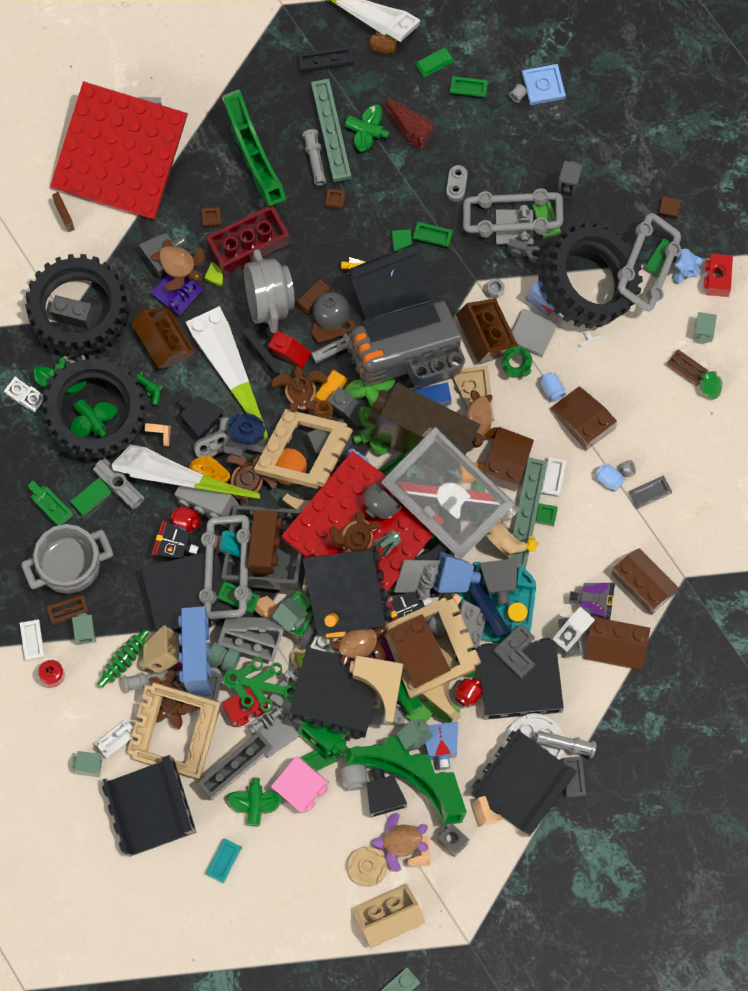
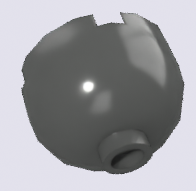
M326 292L320 295L313 306L315 322L327 330L341 328L345 322L349 321L351 315L348 301L344 296L336 292Z
M374 481L365 491L363 497L364 504L367 507L365 511L373 518L376 516L381 519L391 518L402 508L398 502L394 501L393 497Z

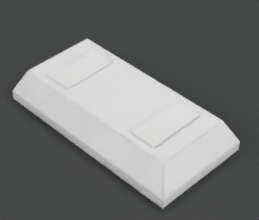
M548 457L541 493L560 496L567 460Z
M39 619L21 622L20 628L25 660L45 657Z

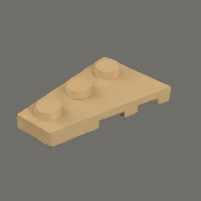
M488 365L462 369L460 374L453 376L468 409L473 403L470 395L472 390H476L480 396L491 394ZM491 401V402H490V405H491V409H492V413H493V405H492V401Z

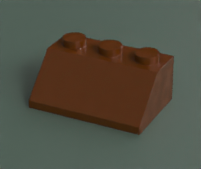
M496 298L466 303L456 314L478 363L495 360L503 356L507 349L518 346Z
M170 308L143 310L131 323L158 369L172 367L196 353Z
M254 510L248 567L254 577H264L273 574L275 566H278L279 557L276 553L277 548H280L281 545L279 530L283 528V518H280L278 511Z
M640 548L628 554L613 567L612 575L651 615L680 590Z
M593 617L595 621L590 625L584 660L642 671L651 628Z

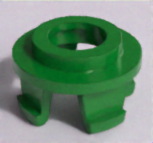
M511 347L502 356V368L510 377H527L532 372V356L523 347ZM514 354L522 356L523 362L519 367H512L509 363L510 358Z

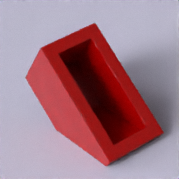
M279 331L274 334L268 345L271 356L294 366L299 365L302 369L311 355V352L297 340Z

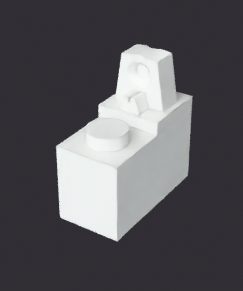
M579 607L554 636L553 640L568 652L595 619Z

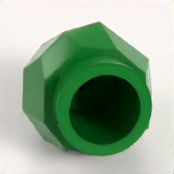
M716 371L702 373L699 385L703 393L710 399L718 398L722 390V379L720 376H717Z

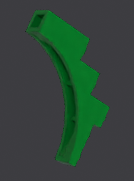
M236 90L223 95L222 98L235 141L242 150L246 166L253 175L257 190L269 206L286 200L282 184L273 171L257 137L241 91Z
M398 736L385 738L382 745L355 746L349 749L346 756L347 766L362 764L392 772L409 781L430 800L437 810L443 825L463 822L467 811L454 772H439L435 774L429 754H414L410 756L409 751L404 749Z

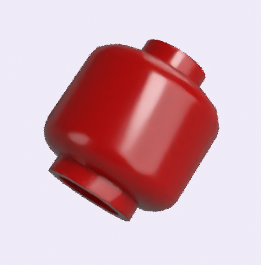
M186 506L176 508L170 519L172 525L189 533H192L194 529L197 530L201 522L198 512Z
M47 660L40 665L38 676L45 686L57 687L63 682L65 672L58 661Z
M464 678L454 691L456 695L455 700L466 708L467 706L473 707L483 695L482 684L475 678H472V680Z

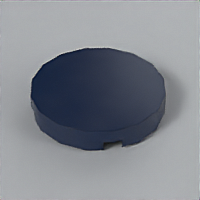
M243 413V415L235 414L228 421L227 433L237 443L252 445L263 439L265 427L263 421L256 415L250 413Z

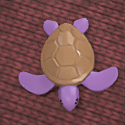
M394 813L386 823L385 829L387 833L385 836L375 838L372 845L377 849L386 848L388 850L386 862L393 871L398 872L401 871L398 856H408L417 848L424 852L428 850L427 844L422 842V835L426 833L428 826L421 824L416 829L407 824L397 825L400 814Z

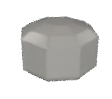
M492 279L487 284L486 292L490 297L499 298L504 294L505 285L499 279Z

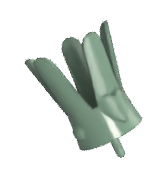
M390 530L386 536L373 541L381 540L375 544L376 549L387 546L381 554L382 557L388 556L393 547H396L401 542L400 532L396 533Z

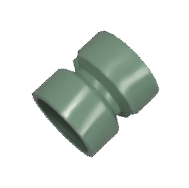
M215 641L210 650L211 657L207 658L210 666L217 668L221 666L224 672L236 669L242 652L230 648L227 650V647L217 645L218 641Z

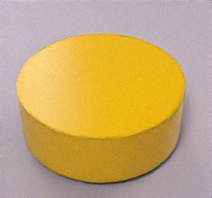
M513 603L508 609V618L512 622H523L527 617L526 606L522 603Z

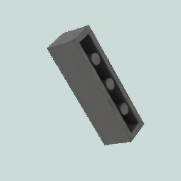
M258 731L199 781L198 784L213 800L270 752L273 747Z

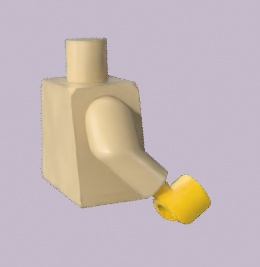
M512 511L507 512L486 534L489 540L509 558L514 553L523 552L526 549L534 552L539 545V542H535L536 538L533 536L528 538L527 543L521 542L502 521L508 520ZM490 515L486 516V517L483 519V522H484Z

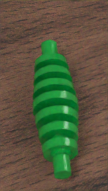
M144 629L137 636L133 635L131 637L133 642L127 640L125 643L128 648L124 645L120 647L123 654L118 650L115 651L114 655L118 660L113 656L110 658L113 665L107 663L105 667L108 671L102 670V678L97 682L99 687L103 689L108 682L113 683L115 681L113 676L119 678L121 673L118 670L126 672L127 668L124 664L128 667L133 665L129 658L135 661L137 656L134 652L137 654L141 653L139 646L143 648L145 639L150 635L147 630Z

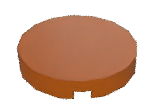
M284 449V453L278 459L276 466L306 473L307 463L304 456L295 449ZM276 479L278 484L284 486L297 485L296 483Z

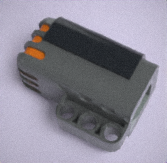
M444 300L435 303L426 301L362 321L359 326L353 329L348 344V353L352 354L351 360L356 364V372L361 374L360 381L367 386L400 377L404 374L409 375L414 385L424 386L460 374L465 363V357L460 348L461 337ZM452 362H457L459 365H453ZM435 367H438V368H440L442 371H437V370H435L434 368H435ZM417 373H422L424 376H418Z

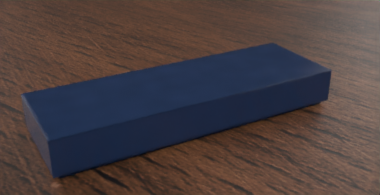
M473 584L470 586V593L496 637L508 636L511 632L483 584Z

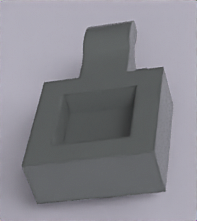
M509 239L507 253L515 257H525L526 255L531 262H537L538 257L533 256L532 253H539V247L528 246V243Z

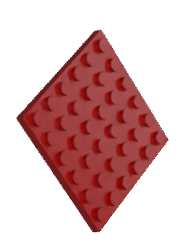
M83 81L50 187L155 220L188 113Z
M352 451L283 533L281 539L304 557L307 554L314 553L315 556L342 553V547L332 541L329 530L332 526H335L342 534L348 524L356 521V513L361 510L365 515L364 520L368 521L369 524L373 521L380 523V527L372 531L373 541L386 536L390 530L396 533L400 532L401 542L396 547H393L388 556H381V562H379L380 570L384 572L383 587L388 592L399 578L403 561L414 560L434 534L381 483L386 475ZM373 481L393 497L395 502L402 506L393 517L381 519L376 516L373 518L365 511L367 507L364 504L363 497ZM416 502L423 509L426 507L423 503ZM438 514L432 517L440 526L445 521ZM381 540L377 542H372L371 547L380 542ZM385 546V547H383V548H382V547H379V548L376 549V550H377V551L379 550L380 555H381L382 552L386 549L387 546Z

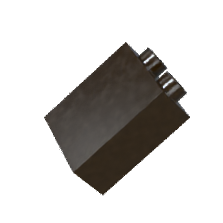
M396 383L391 394L381 389L366 420L375 425L370 436L371 438L405 455H408L435 426L466 455L481 425L399 383ZM436 440L417 459V461L441 473L445 467L456 472L460 466V463Z

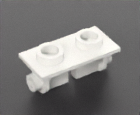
M125 719L94 744L107 759L128 743L130 739L134 738L131 736L133 727Z

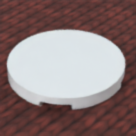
M533 713L516 720L510 726L506 739L512 731L516 732L518 728L534 742L538 730L564 736V734L552 718L543 714ZM537 743L556 758L561 759L564 749Z

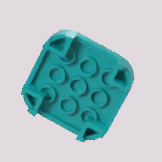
M473 562V571L479 572L481 575L480 582L478 584H483L485 590L487 591L480 569L481 562ZM523 567L517 568L516 593L509 594L510 604L498 605L497 595L490 596L511 633L520 624L529 632L532 626L536 580ZM469 589L467 592H457V595L462 597V602L465 600L479 607ZM513 603H522L527 608V617L521 623L512 622L508 618V609ZM486 620L481 641L500 644L506 637H496Z

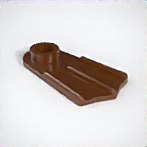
M349 318L347 323L345 322L341 328L335 330L323 329L315 322L313 323L311 335L320 344L343 336L345 333H351L355 328V322ZM349 325L350 328L345 329L344 326Z

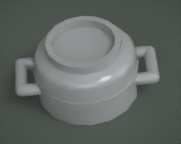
M256 249L253 252V262L245 263L244 266L248 306L255 324L266 322L269 324L270 331L276 333L278 331V320L285 319L288 316V311L294 309L295 306L291 274L287 265L281 266L276 259H263L261 251Z
M64 524L55 526L43 533L36 543L34 557L23 561L21 566L31 589L46 585L56 592L71 594L80 592L93 583L98 576L101 562L113 557V551L103 530L89 534V532L79 526ZM94 540H100L104 549L103 553H99L98 545ZM35 565L36 572L39 575L40 579L35 580L33 572L30 568L31 566Z

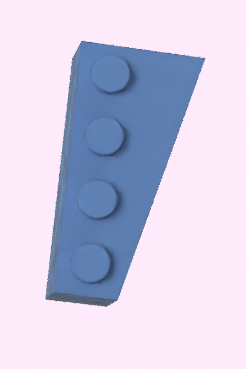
M205 606L182 608V615L178 618L179 627H182V634H179V644L182 646V652H179L180 664H183V670L180 671V682L184 683L189 693L196 695L213 694V688L208 678L212 677V671L210 669V662L207 661V658L211 657L209 642L206 643V640L210 639L207 610Z

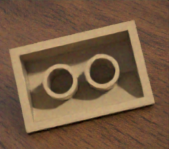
M407 884L352 908L370 948L398 937L425 923L419 904Z

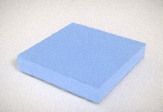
M558 64L522 70L530 105L566 98Z

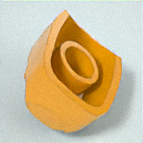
M208 455L194 459L189 465V469L227 483L230 479L229 472Z

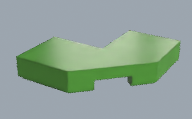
M428 700L420 701L423 705L422 709L410 716L409 714L406 715L409 721L425 720L427 723L432 715H434L443 723L453 722L450 717ZM451 703L452 706H453V708H454V709L458 712V714H459V713L461 712V710H460L457 706H455L453 703Z

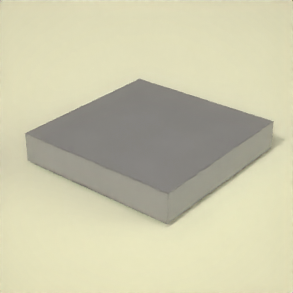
M523 309L512 334L518 346L543 357L558 323Z

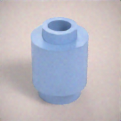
M548 372L541 377L540 384L549 399L557 401L566 395L565 388L556 373Z
M602 464L596 472L598 474L597 479L610 490L616 491L625 480L622 474L610 464L606 466Z

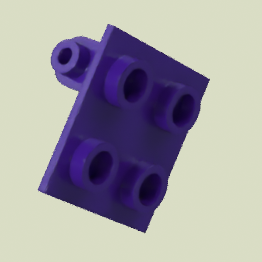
M167 275L151 294L176 314L180 315L203 288L198 282L191 281L188 276H185L184 284L180 289L174 291L166 290L165 284L175 278Z

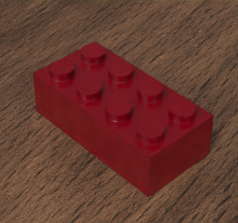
M271 205L206 236V241L223 275H226L245 266V263L253 262V252L256 249L260 250L262 257L289 245L290 237L274 206Z

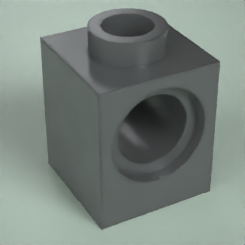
M450 824L449 827L445 825L438 832L440 835L438 842L454 857L469 844V838L454 824ZM449 835H455L458 840L455 843H449L446 838Z

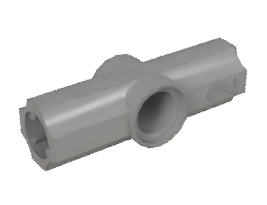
M105 458L100 460L93 468V471L111 488L113 493L118 495L132 510L141 505L144 497L126 480L122 473L113 471L112 465ZM117 481L123 482V485L120 487L114 486Z

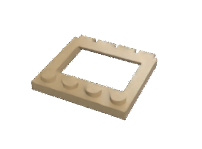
M285 409L254 471L256 474L316 489L318 486L323 487L328 481L330 473H332L353 430L348 428L346 423L300 412L293 413ZM298 425L331 432L309 474L276 466L278 459L284 453L285 445L292 438L294 428H297Z
M443 598L386 625L387 631L421 614L427 619L439 613L460 665L451 668L450 672L418 688H415L403 665L401 677L411 699L476 670L475 666L481 664L477 651H468L475 647L469 632L461 634V632L467 630L461 614L454 616L460 612L455 599L447 600ZM386 632L385 637L395 662L403 664Z
M156 682L152 685L145 684L142 698L147 699L148 703L140 702L136 717L142 718L143 721L135 720L131 736L138 739H130L127 753L133 755L132 759L151 765L163 761L162 757L164 756L148 752L163 696L200 707L186 761L183 763L175 760L179 773L200 779L222 702Z

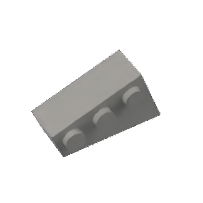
M180 485L174 494L181 506L189 507L210 519L213 517L232 516L233 505L240 506L233 495L229 493ZM229 523V524H221V525L227 527L228 529H230V523Z
M226 618L217 645L274 662L284 628L274 618Z

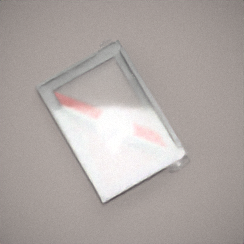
M436 426L433 429L429 427L422 434L424 437L422 441L381 483L461 560L501 519L508 522L520 508Z

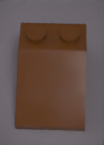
M580 386L550 408L586 451L616 429L617 420L601 403Z
M498 427L482 472L496 485L516 491L534 439Z
M423 614L387 631L415 688L451 671Z

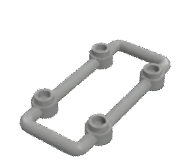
M541 188L529 194L492 195L490 192L484 191L478 196L466 198L463 203L464 230L468 233H479L484 238L489 237L493 232L534 230L536 233L543 235L548 229H556L563 224L562 195L557 192H547ZM548 200H556V221L548 222L547 219L541 217L530 223L492 224L490 221L484 220L478 225H470L471 204H479L482 208L486 209L492 203L534 201L537 205L542 206Z
M654 213L647 214L644 222L637 225L635 232L638 237L628 262L618 272V279L620 280L618 284L619 292L645 311L653 310L656 302L663 299L664 292L662 287L674 257L681 253L679 245L681 241L680 232ZM653 221L673 235L674 238L671 243L665 246L664 254L666 259L655 286L647 292L646 296L649 302L646 303L626 289L628 281L633 280L635 277L633 267L645 237L653 232L651 226Z
M245 515L213 517L207 523V532L202 535V544L206 546L204 589L199 594V599L204 603L208 619L241 617L245 614L247 602L252 597V591L247 587L249 545L252 532L249 530V519ZM242 522V529L237 533V540L241 543L240 586L235 589V597L239 600V609L211 612V605L217 598L216 593L212 590L214 547L219 542L218 536L214 534V526Z

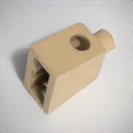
M162 626L144 644V658L139 661L140 668L144 671L151 669L156 673H161L180 661L179 634L166 626Z

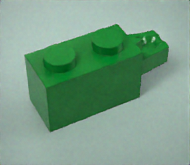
M304 722L300 724L298 734L326 759L331 754H337L344 761L346 760L349 747L346 745L347 742L344 740L345 735L343 732L336 734L327 728L317 729L312 727L311 724Z

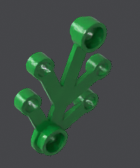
M254 658L250 665L240 671L230 669L224 674V684L228 688L236 690L245 708L252 707L254 702L252 696L246 694L243 686L251 688L261 704V710L265 713L272 710L273 704L265 697L262 690L281 694L286 701H293L294 694L289 695L287 691L293 689L295 693V685L290 684L284 687L264 682L272 676L282 673V665L278 662L273 663L270 669L253 679L245 678V676L253 671H260L263 668V661L260 658ZM255 662L261 663L260 667H255L253 664ZM278 666L280 670L275 672L273 667ZM231 676L237 677L236 681H231L229 678ZM250 699L251 703L245 704L244 700ZM265 703L270 704V708L265 709L263 705Z

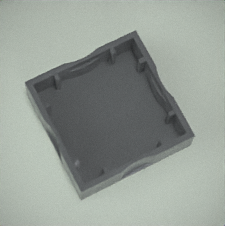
M233 505L232 515H245L249 520H253L254 510L278 511L280 518H283V528L279 530V536L281 537L303 510L265 509ZM242 522L230 523L229 532L237 534L241 530ZM282 539L280 548H277L276 553L279 557L278 566H275L273 574L264 577H254L248 567L247 587L299 591L303 588L305 575L304 556ZM227 552L225 553L222 580L239 587L241 558Z

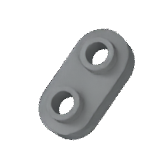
M456 165L449 171L446 195L453 202L461 201L465 196L467 170L463 166Z
M224 431L213 433L196 441L194 452L199 458L207 455L212 457L224 451V446L230 437ZM219 438H223L222 442H217ZM202 445L206 446L204 450H200Z

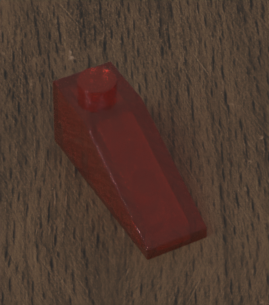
M388 97L386 99V108L405 137L414 146L423 148L434 133L435 123Z

